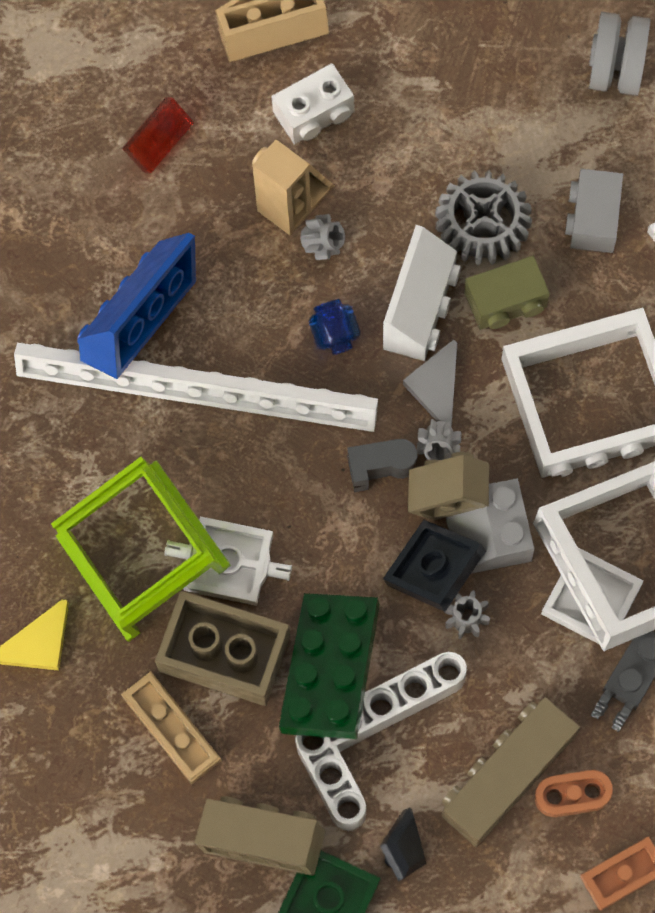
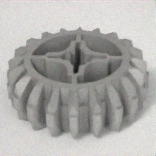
M474 170L471 173V180L468 181L464 176L460 175L458 186L449 183L446 191L447 194H441L439 197V204L441 206H438L435 211V217L439 219L436 221V230L443 232L441 234L443 242L446 244L451 243L450 247L457 252L462 251L461 259L463 262L469 259L470 255L475 257L477 265L481 264L483 257H488V261L492 265L496 263V255L507 260L510 256L509 249L518 252L521 248L520 241H525L528 238L529 232L527 229L532 224V218L528 216L531 214L530 203H524L527 196L525 191L516 192L518 186L516 181L505 184L506 177L504 174H501L496 180L492 179V173L488 170L485 173V178H479V174ZM504 206L512 217V223L509 228L503 224V219L500 217L501 209ZM458 208L464 211V216L468 219L463 229L460 228L454 216Z

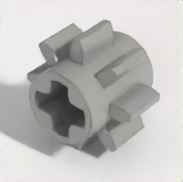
M330 214L317 215L315 219L305 221L306 226L301 232V243L306 253L315 252L316 260L330 259L331 255L340 254L339 249L345 242V232L339 221L331 222Z
M431 419L427 430L424 428H419L417 454H425L427 460L451 458L453 453L460 452L461 446L459 443H461L462 433L461 431L453 432L450 426L451 421L449 420L447 422H436L434 419Z
M473 590L469 596L462 597L458 593L454 598V606L450 605L445 611L446 614L452 615L446 621L445 627L446 629L455 627L459 631V639L463 638L464 633L471 632L477 638L480 633L479 624L489 625L490 617L482 614L488 608V601L480 603L475 598V591ZM465 609L472 610V616L469 617L468 621L461 619Z

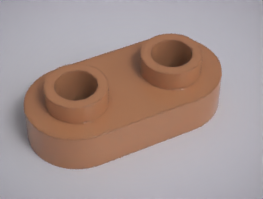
M597 770L550 776L539 783L535 792V803L540 812L549 817L598 811L609 803L613 787L607 775ZM588 786L596 787L599 791V796L589 798L585 793V788ZM550 792L558 793L561 797V802L551 804L547 800V794Z

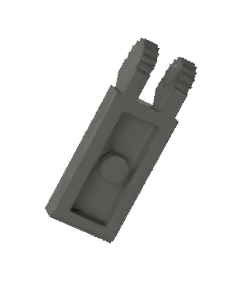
M654 631L632 640L604 686V693L591 713V716L596 719L603 716L612 697L624 703V707L621 712L617 713L611 727L618 732L623 727L632 710L636 711L655 679Z

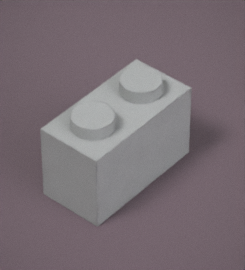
M580 169L578 182L571 181L569 202L575 203L574 214H567L565 235H572L570 248L613 253L617 238L623 173Z

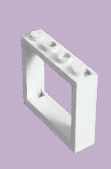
M644 308L503 346L502 362L541 478L558 475L565 477L571 474L573 469L586 465L588 469L598 468L608 463V459L622 456L624 459L633 458L644 452L643 449L655 446V424L551 453L522 369L523 367L637 336L655 385V339Z
M655 461L540 507L533 523L603 652L655 630V607L619 621L562 519L646 485L655 499Z

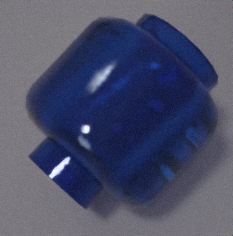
M341 299L314 307L315 313L310 316L308 321L316 346L320 350L331 349L333 355L352 350V342L361 335L353 307L346 303L342 304Z

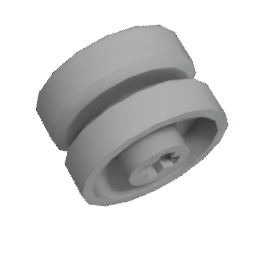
M601 12L598 31L593 36L589 66L592 69L589 89L607 91L611 87L613 72L616 70L620 71L618 79L620 94L638 96L648 44L650 18L632 16L628 21L625 37H619L621 28L619 14Z

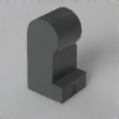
M406 439L347 447V458L354 492L369 490V480L389 476L397 479L409 477V470L417 467L416 447Z

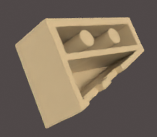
M231 0L216 9L220 37L229 62L329 34L327 11L323 0Z
M277 139L268 148L263 147L260 149L252 162L257 211L288 235H291L335 186L313 166Z

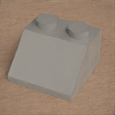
M518 478L489 484V506L446 517L448 530L481 543L486 550L472 573L532 562L534 545Z

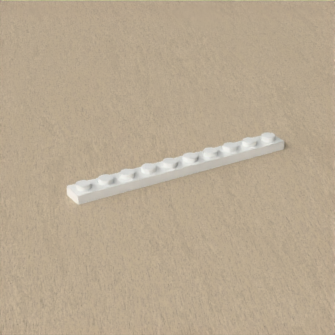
M17 342L14 352L16 374L20 377L374 432L378 399L361 394L351 395L332 392L328 389L300 387L290 383L281 384L262 381L252 377L242 378L223 375L219 372L191 370L182 366L172 367L153 364L148 361H132L121 376L115 379L81 362L80 352L77 350H63L44 347L40 344Z

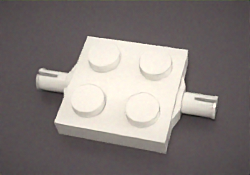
M200 516V522L232 566L221 574H218L212 568L208 569L184 587V591L257 606L261 586L266 581L267 576L290 580L292 565L275 563L270 560L269 552L273 531ZM170 540L166 543L165 556L188 560L197 553L191 543L187 545Z

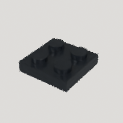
M423 520L383 580L389 587L445 612L486 550L479 542Z

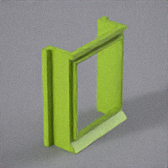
M139 457L51 523L58 532L55 535L128 642L141 633L135 625L137 622L208 569L212 568L218 574H221L232 566L158 461L149 464L142 457ZM144 476L197 553L123 607L75 538L71 529Z

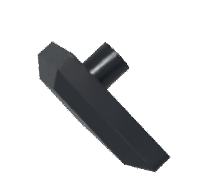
M407 808L401 812L380 845L385 855V864L392 868L398 881L427 864L413 811L411 808Z

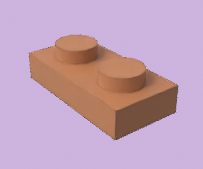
M649 837L580 876L600 911L655 880V846Z

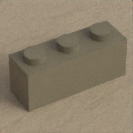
M221 796L220 801L206 799L194 842L204 853L314 876L326 832L316 820V816L303 811H293V815L279 813L278 808L263 803H258L256 808L242 806L243 802L241 800L228 796Z

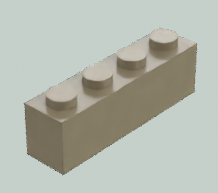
M546 697L538 705L534 701L530 702L518 717L522 721L521 724L513 732L506 729L493 744V747L496 749L493 755L487 761L481 757L467 773L471 779L462 789L456 785L441 802L446 806L442 811V818L476 848L579 732L580 726Z

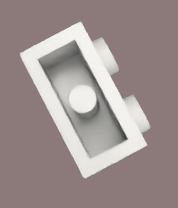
M332 63L272 95L273 113L292 142L296 144L301 140L313 139L323 128L333 123L340 124L347 120L354 112V95Z

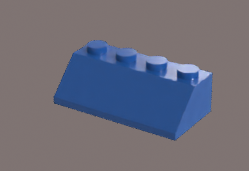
M185 233L161 240L150 253L146 252L143 254L135 271L130 276L124 277L116 294L111 300H106L101 305L97 317L90 325L86 324L81 329L77 339L81 362L115 379L121 376L195 284V235Z

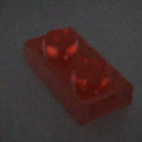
M165 97L122 149L144 173L151 174L194 122L173 98Z

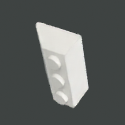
M419 225L415 226L383 322V349L425 361L428 350L435 351L441 330L435 328L439 317L446 318L451 298L446 297L449 285L456 287L461 266L456 265V250Z

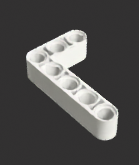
M455 652L441 653L365 692L357 739L322 737L324 740L322 747L317 750H308L303 746V741L307 736L296 735L295 741L298 754L337 827L342 830L352 831L359 828L366 818L364 797L340 752L460 690L465 683L467 666L465 660ZM443 666H453L459 671V676L454 680H445L439 675L438 671ZM410 683H419L423 685L426 692L421 697L413 698L407 695L405 688ZM377 700H385L390 703L392 709L388 714L377 715L371 710V705ZM327 768H335L340 771L342 777L337 783L331 785L324 783L320 779L321 773ZM344 802H353L357 804L360 811L354 818L345 819L338 813V808Z

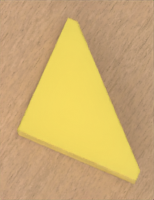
M68 600L59 601L0 646V664L59 671L69 607Z

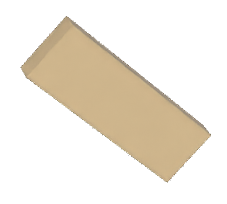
M151 671L121 694L125 702L191 785L222 761L220 756Z

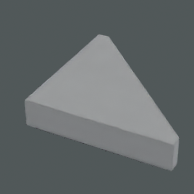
M454 339L403 380V386L436 421L447 422L449 420L451 421V427L457 342Z

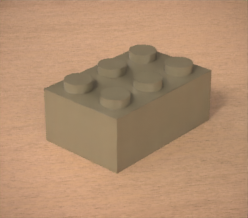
M180 591L155 663L160 673L267 706L291 637L288 624Z

